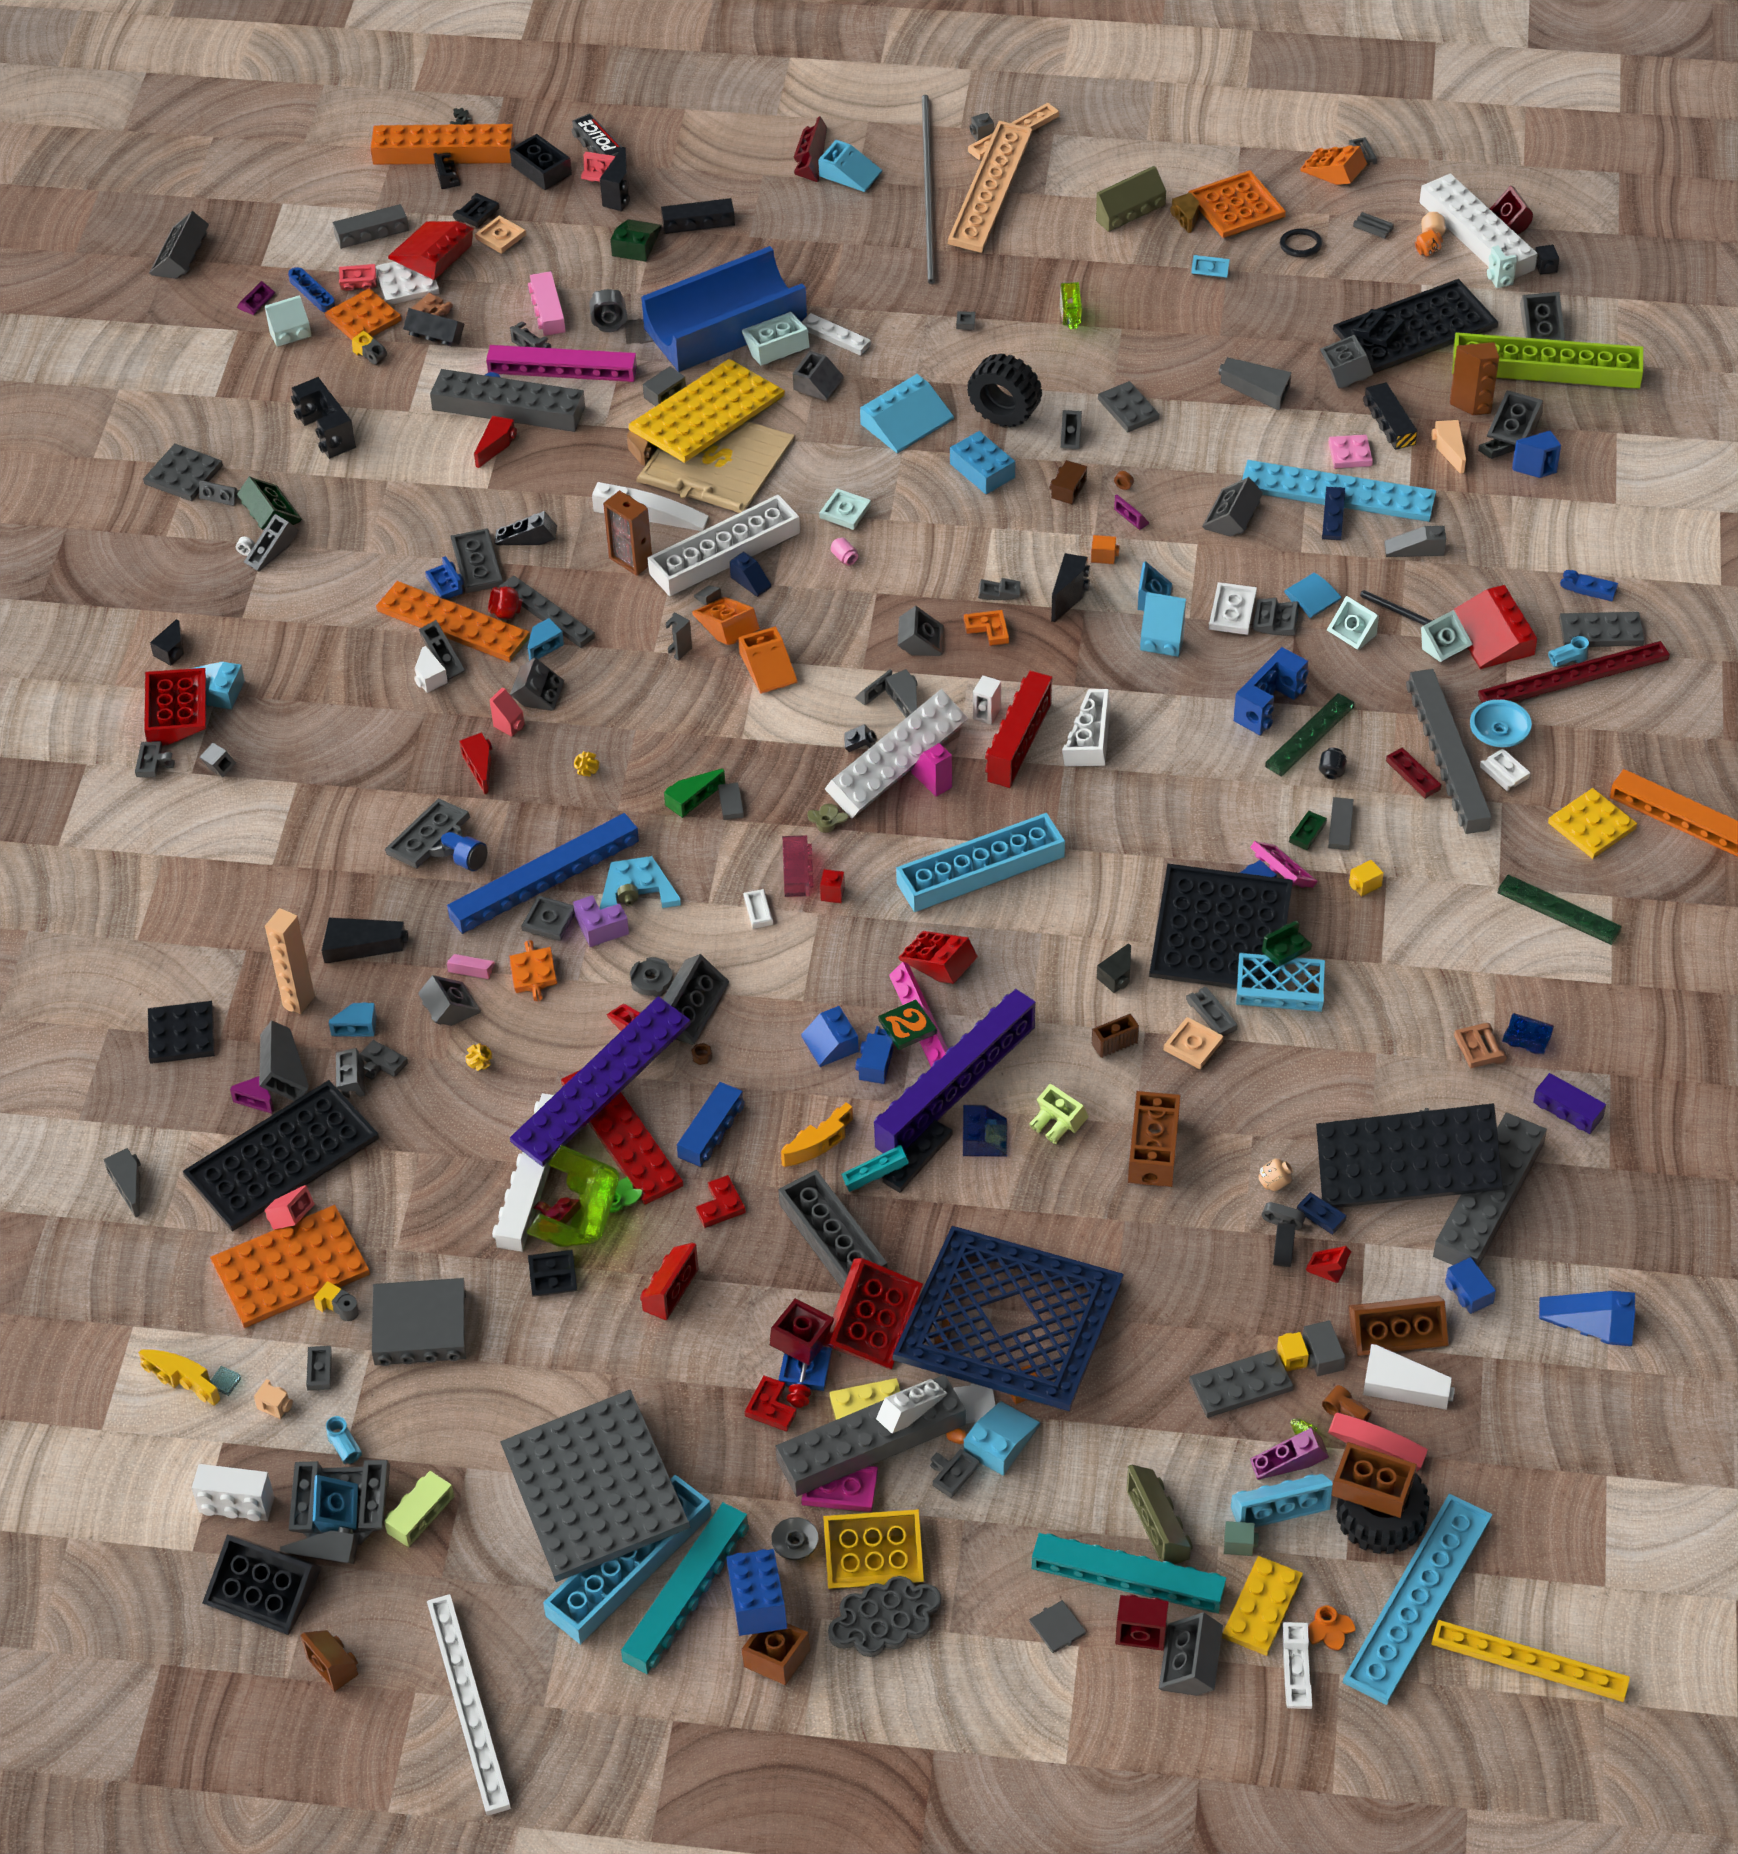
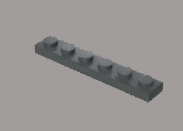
M514 575L500 585V587L506 586L517 590L519 598H522V607L542 621L550 618L562 630L563 636L580 648L595 638L594 631Z

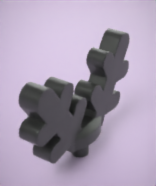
M463 108L453 109L454 117L457 119L456 122L450 121V124L465 125L468 121H472V118L468 116V110L464 111Z

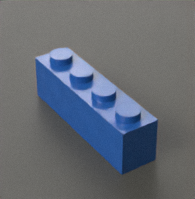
M722 1082L718 1083L677 1143L678 1158L699 1167L703 1165L705 1160L708 1161L714 1147L716 1144L719 1145L721 1143L724 1132L727 1128H731L734 1117L744 1108L743 1091Z

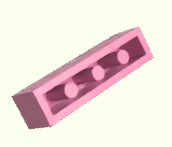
M551 271L530 275L531 282L528 283L529 294L533 293L531 301L532 305H536L534 306L535 317H539L537 318L538 328L543 330L544 336L565 333L564 317Z

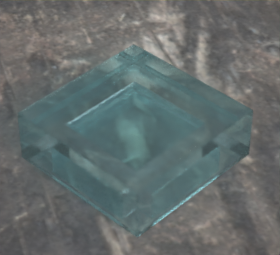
M220 1366L209 1382L217 1387L218 1392L229 1396L240 1382L241 1375Z

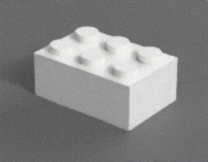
M199 1464L192 1485V1492L199 1513L207 1516L223 1515L232 1519L239 1517L247 1518L251 1521H268L275 1497L268 1472Z

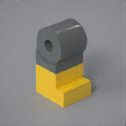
M362 331L352 339L353 352L356 355L361 354L372 364H377L387 356L384 346L365 331Z
M328 1281L314 1296L316 1309L324 1312L328 1308L339 1314L340 1318L344 1321H352L359 1314L356 1298Z

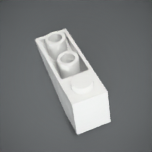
M929 1379L885 1397L876 1420L893 1434L910 1426L947 1395V1392L938 1383Z

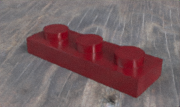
M1403 747L1386 756V762L1425 799L1441 790L1442 784Z

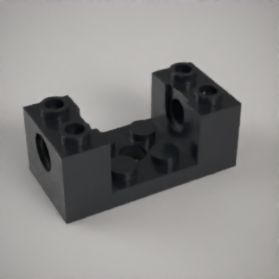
M319 377L292 387L293 396H291V400L295 406V410H293L294 415L304 426L313 422L317 423L315 431L320 439L318 447L322 453H325L330 459L356 448L352 420Z

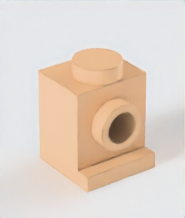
M268 1379L264 1381L254 1395L258 1410L279 1419L282 1418L285 1412L291 1409L293 1400L288 1398L287 1392L281 1387L275 1388L271 1386V1382Z

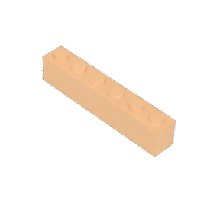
M279 908L265 925L283 1007L288 1011L302 1014L315 997L301 929L297 915Z

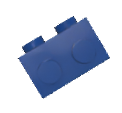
M446 556L442 557L443 565L425 571L427 580L441 599H449L463 594L462 585H464V580L461 574H457L454 563L449 562Z

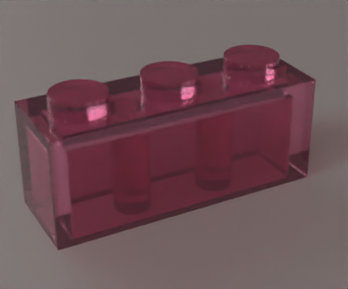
M807 835L782 836L785 897L810 896L809 888H814L813 875H809V872H813L812 859H808V856H812V843H808Z

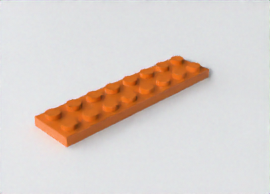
M399 581L395 582L376 605L378 612L419 628L437 620L446 638L509 663L530 638V632L449 600L441 599L436 595Z

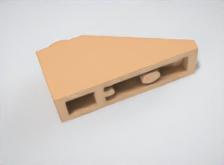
M1459 420L1436 421L1435 429H1432L1431 432L1436 448L1460 474L1464 473L1466 457Z

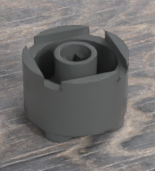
M604 289L595 291L592 294L589 302L592 324L603 332L619 330L620 326L627 321L626 302L619 290Z

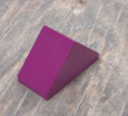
M260 1076L231 1086L230 1092L234 1103L271 1114L274 1112L268 1090L259 1086Z

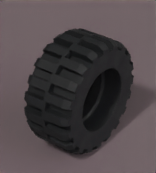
M1005 354L990 355L982 360L970 376L967 384L970 402L972 405L974 404V409L980 412L984 419H989L993 424L997 423L1002 427L1021 425L1029 419L1041 401V382L1037 380L1036 372H1033L1032 368L1024 364V361L1020 358L1016 359L1013 355L1006 356ZM997 385L1007 389L1012 396L1004 393Z
M1415 1473L1401 1518L1396 1516L1391 1518L1377 1517L1369 1513L1362 1505L1338 1498L1336 1517L1338 1523L1341 1524L1340 1529L1343 1534H1349L1348 1540L1353 1544L1359 1543V1548L1366 1551L1367 1548L1372 1549L1373 1553L1380 1554V1551L1392 1554L1396 1549L1401 1552L1407 1549L1408 1544L1410 1546L1414 1545L1418 1541V1537L1422 1536L1430 1505V1497L1427 1495L1428 1489L1424 1483H1421L1422 1478Z

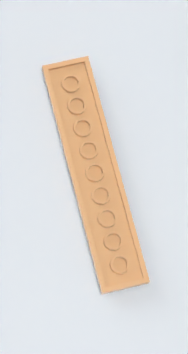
M998 121L949 235V245L980 253L983 252L1032 135L1031 128Z

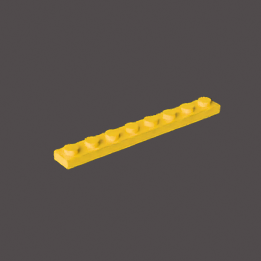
M1441 1620L1437 1622L1431 1643L1433 1646L1624 1702L1630 1676Z

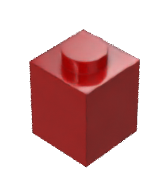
M824 869L820 883L821 901L842 903L845 890L844 871Z

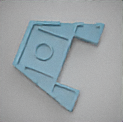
M652 856L611 862L600 910L617 904V890L625 884L635 885L638 888L639 895L659 892L662 908L681 906L680 897Z

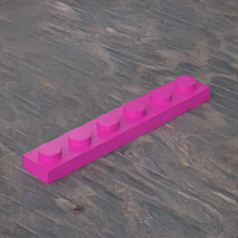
M902 962L889 976L902 1005L916 999L937 1028V1034L919 1041L932 1067L936 1060H940L946 1054L948 1048L909 964Z

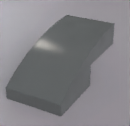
M1001 578L1000 583L981 579L978 598L986 600L1017 599L1020 596L1021 581Z

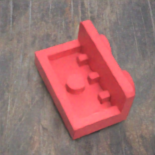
M585 152L583 155L584 171L581 174V179L600 182V177L615 156Z
M375 264L339 267V285L341 290L352 291L357 288L372 289L377 287Z

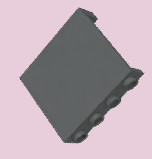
M464 1278L373 1284L372 1356L374 1365L388 1366L390 1364L433 1363L436 1361L466 1359L464 1346V1298H466V1287Z

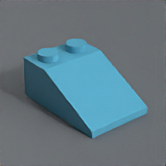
M1147 592L1140 650L1179 657L1184 640L1185 598Z
M218 662L195 667L206 668V705L232 710L245 682L242 665Z
M1000 1401L979 1419L964 1438V1451L979 1460V1463L1004 1476L1038 1429L1040 1422Z

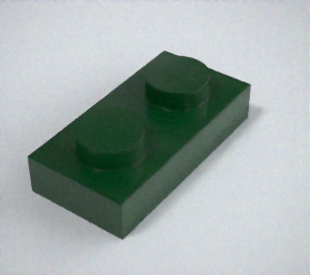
M1308 810L1289 837V843L1308 850L1326 825L1327 818Z

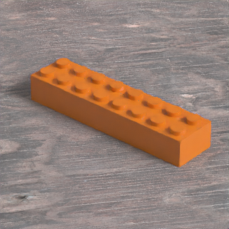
M513 124L378 125L373 127L371 141L373 165L435 164L434 153H451V157L445 158L444 161L454 160V164L511 163L510 149L515 144Z

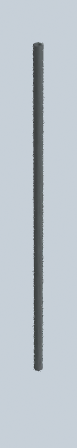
M923 95L922 123L928 283L934 284L928 95Z

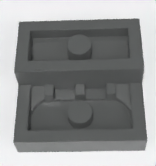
M1277 598L1258 599L1253 629L1272 635H1295L1299 612L1298 601L1278 603Z

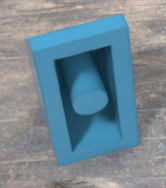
M550 618L532 628L528 644L529 661L535 657L540 659L564 645L562 630Z
M366 1002L352 1003L329 1020L331 1036L374 1037L377 1019L375 1004Z

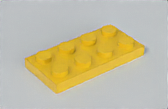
M1258 1556L1224 1628L1222 1638L1267 1656L1302 1580L1303 1573Z

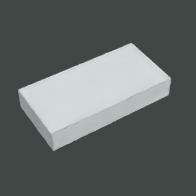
M764 889L743 893L752 929L773 925Z

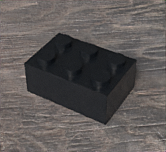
M538 134L531 136L510 149L511 166L544 190L572 175L570 157Z

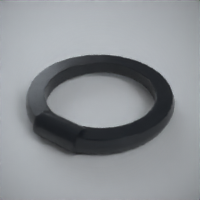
M1300 228L1284 233L1279 243L1281 249L1288 255L1306 258L1318 253L1322 247V238L1315 231ZM1303 234L1314 238L1316 245L1306 250H1294L1288 247L1285 241L1293 235Z

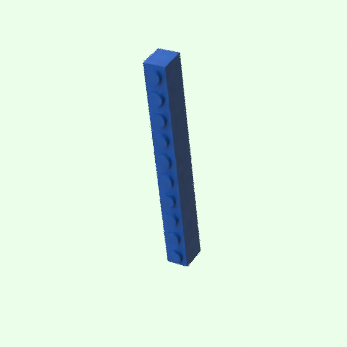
M623 813L448 904L449 918L462 934L472 930L476 926L493 919L505 911H509L516 905L528 901L537 894L545 892L547 889L564 882L566 879L581 873L583 870L598 864L600 861L617 854L621 850L633 846L639 842L638 828Z

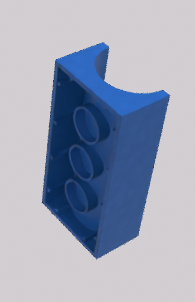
M771 246L641 296L644 330L678 372L746 346L747 343L742 334L743 329L792 312L800 322L807 317L806 287L802 283L791 288L786 286L777 268L774 250Z

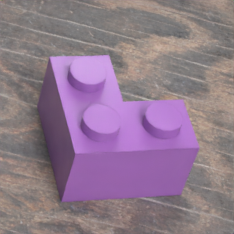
M593 895L573 902L575 919L589 947L629 934L628 919L620 903L600 910Z

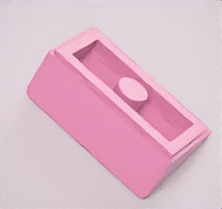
M454 954L447 962V969L451 973L489 979L495 962Z

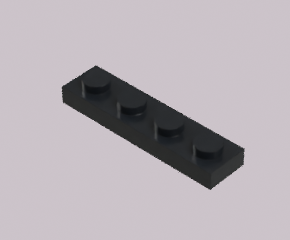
M934 1120L905 1152L909 1163L901 1169L884 1175L882 1183L901 1193L953 1135V1130Z

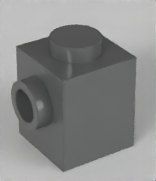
M988 113L971 117L969 128L976 142L994 132V122Z
M212 743L200 756V759L206 766L221 777H224L236 764L229 753L215 743Z

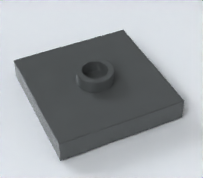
M538 895L521 925L522 931L561 941L575 915L574 905Z

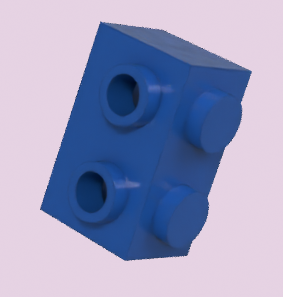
M1471 1257L1448 1267L1445 1283L1448 1289L1453 1290L1460 1305L1466 1308L1470 1314L1494 1303L1496 1290Z

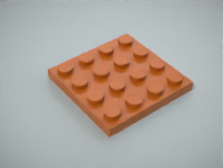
M1251 170L1188 191L1199 201V211L1222 238L1283 218L1286 214L1283 207Z

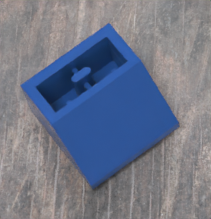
M1551 430L1516 440L1512 465L1514 471L1538 478L1557 473L1561 444Z

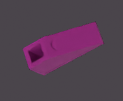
M1309 1428L1250 1458V1462L1256 1478L1260 1480L1309 1468L1329 1458L1322 1437L1312 1428Z

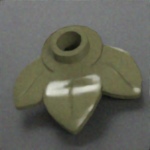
M830 803L824 804L818 811L809 810L807 813L809 821L816 823L818 830L823 833L832 832L837 824L844 823L848 819L847 813H838L837 806Z

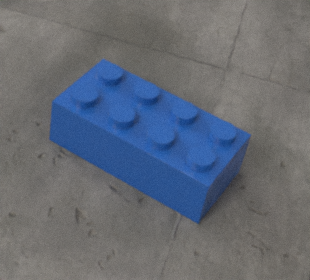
M761 1549L756 1552L736 1553L726 1556L739 1636L787 1629L785 1604L774 1549Z

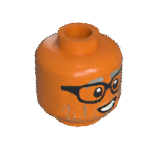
M1428 230L1417 236L1415 247L1420 255L1423 254L1428 257L1441 250L1443 238L1439 232L1436 233L1434 230Z

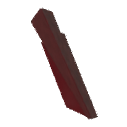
M821 116L816 118L814 126H807L803 129L794 154V159L798 163L794 174L815 182H819L818 159L823 155L827 126Z

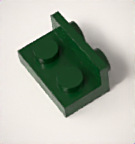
M1294 921L1273 933L1267 934L1264 937L1262 952L1280 967L1310 951L1312 943L1298 932L1299 922Z

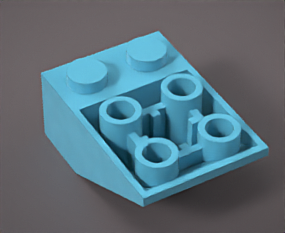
M835 140L818 159L820 177L866 192L882 173V169L855 147L839 140Z

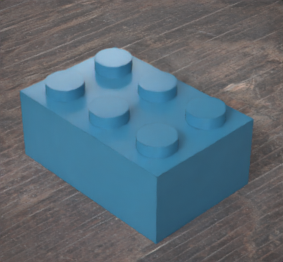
M980 431L950 447V465L985 494L992 492L1015 478V460Z

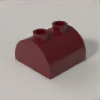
M1511 185L1490 208L1517 235L1526 230L1533 219V212L1516 188Z

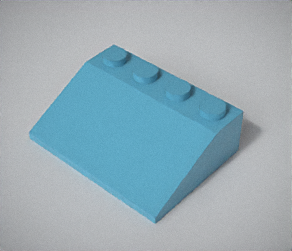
M918 374L860 407L861 425L896 453H899L954 419L953 414L932 386Z

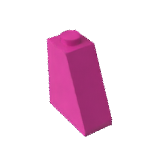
M940 743L924 751L911 770V773L935 797L952 788V755Z

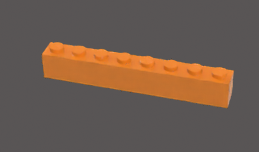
M1625 769L1622 770L1613 782L1610 793L1611 799L1738 857L1737 820Z

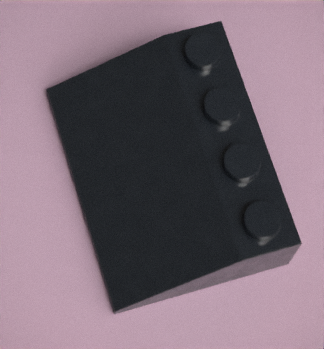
M227 1534L202 1603L289 1635L314 1590L322 1567L239 1536Z

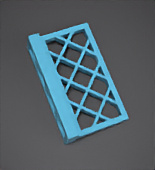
M1239 953L1236 1005L1322 1012L1325 960L1295 958L1270 973L1264 967L1266 963L1272 962L1266 955ZM1243 960L1253 961L1257 966L1249 971L1243 965ZM1289 964H1295L1299 970L1291 974L1285 967ZM1310 966H1320V972L1315 976H1312L1306 969ZM1258 969H1261L1267 975L1261 981H1258L1252 975ZM1279 971H1282L1288 977L1282 983L1274 977ZM1302 972L1310 979L1303 985L1295 978ZM1248 977L1255 983L1251 988L1242 987V982ZM1271 979L1277 987L1270 990L1266 989L1262 984ZM1292 981L1298 989L1288 991L1284 986ZM1313 982L1319 988V994L1310 993L1306 987Z

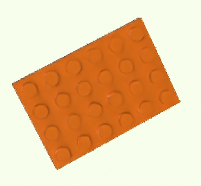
M335 1205L302 1218L296 1225L275 1229L210 1257L244 1328L314 1299V1296L327 1281L340 1288L370 1275L369 1268Z

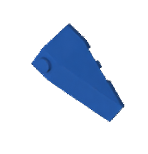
M1603 1291L1540 1297L1539 1319L1563 1328L1570 1327L1581 1331L1580 1334L1588 1336V1334L1595 1336L1606 1344L1632 1346L1635 1293Z

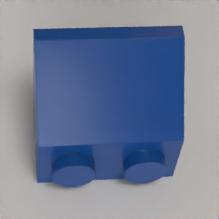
M840 1006L820 1013L801 1034L802 1039L819 1067L859 1052L858 1035Z

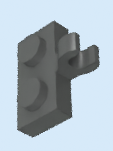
M161 741L141 742L135 768L136 777H156L159 765L165 768H174L175 760H172L173 754L171 752L162 753L163 746Z
M372 1040L360 1053L363 1060L367 1062L364 1066V1069L368 1071L365 1077L371 1080L381 1070L395 1077L408 1064L407 1057L375 1040Z
M962 1449L950 1461L936 1452L931 1458L932 1463L930 1466L940 1473L933 1480L932 1486L952 1498L979 1467L980 1461Z

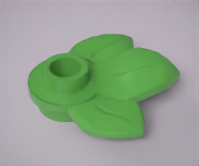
M628 1177L623 1178L614 1185L604 1180L599 1188V1194L603 1198V1207L608 1212H617L624 1206L635 1204L643 1193L641 1189H633V1185Z

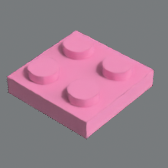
M1367 434L1329 437V447L1334 469L1372 466L1373 460Z

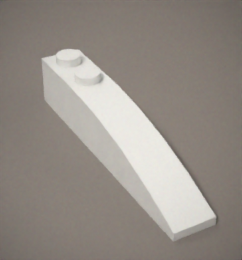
M598 482L592 494L594 512L604 513L603 503L620 490L648 508L649 522L703 531L709 519L708 515L689 506L633 488Z

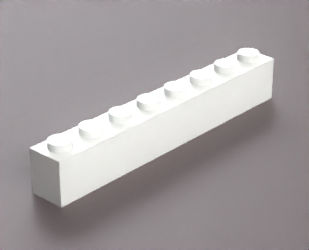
M542 1093L540 1101H537L535 1104L534 1114L554 1095ZM524 1152L518 1154L517 1170L512 1172V1185L510 1189L506 1190L505 1205L500 1208L499 1223L493 1229V1238L496 1240L497 1248L523 1252L536 1213V1209L533 1207L540 1201L554 1156L542 1167Z

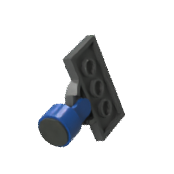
M439 798L385 848L388 856L416 869L430 856L438 858L452 855L455 864L469 871H477L484 865L488 851L485 843L469 836L463 837L460 827L470 818L469 812Z

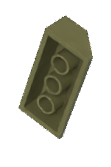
M1152 166L1097 192L1096 221L1110 232L1166 205V189L1157 168Z
M1129 1465L1127 1469L1126 1491L1159 1561H1168L1175 1565L1189 1560L1190 1549H1193L1190 1537L1188 1535L1185 1536L1182 1530L1181 1518L1175 1516L1173 1512V1502L1164 1493L1165 1489L1162 1479L1160 1477L1157 1478L1153 1469Z

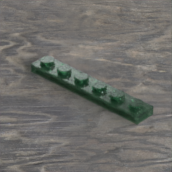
M1337 693L1265 762V767L1282 777L1354 708V701Z
M1507 875L1498 888V894L1610 945L1613 944L1621 932V925L1511 875Z

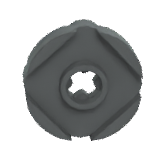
M657 957L646 958V961L641 963L640 961L636 962L630 971L632 989L643 995L661 997L673 981V974L669 964ZM652 974L655 975V978L649 979L648 977H646L651 976Z

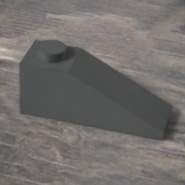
M274 514L244 560V563L257 571L262 570L289 547L299 530L285 519Z
M1423 526L1385 540L1386 557L1444 556L1446 546L1445 526Z
M437 620L419 629L420 636L427 648L446 669L447 680L465 671Z
M907 669L885 678L886 692L906 718L917 709L916 686L918 685L915 676L910 675Z
M126 1148L103 1160L107 1173L136 1218L139 1216L141 1175L138 1167L141 1166L137 1155H132L129 1149Z
M339 1527L338 1532L328 1531L281 1546L280 1552L354 1564L359 1535L352 1534L353 1529Z

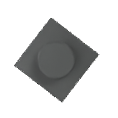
M957 311L956 329L975 330L976 312Z

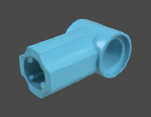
M1576 636L1571 640L1570 644L1549 651L1548 656L1552 666L1559 667L1572 661L1584 662L1588 657V639L1583 636Z
M340 1416L328 1419L326 1422L328 1441L334 1446L344 1464L356 1462L362 1456V1452L347 1428L346 1420ZM337 1429H340V1430H341L340 1432H333L334 1430H337Z

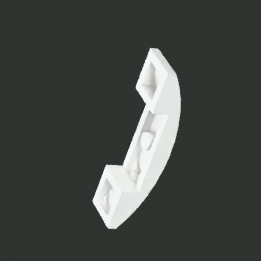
M1283 1622L1284 1682L1287 1708L1312 1709L1308 1623Z

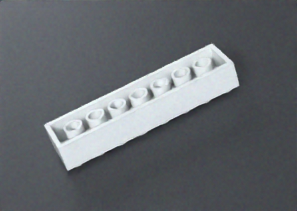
M1451 173L1421 186L1420 203L1429 212L1441 214L1445 218V227L1488 267L1491 248L1499 245L1505 256H1517L1514 279L1535 270L1537 252Z
M776 495L648 557L649 574L669 596H672L730 568V561L743 551L752 557L799 534V516L779 495Z
M940 689L834 777L825 790L853 819L908 773L924 751L946 741L963 726L968 717Z

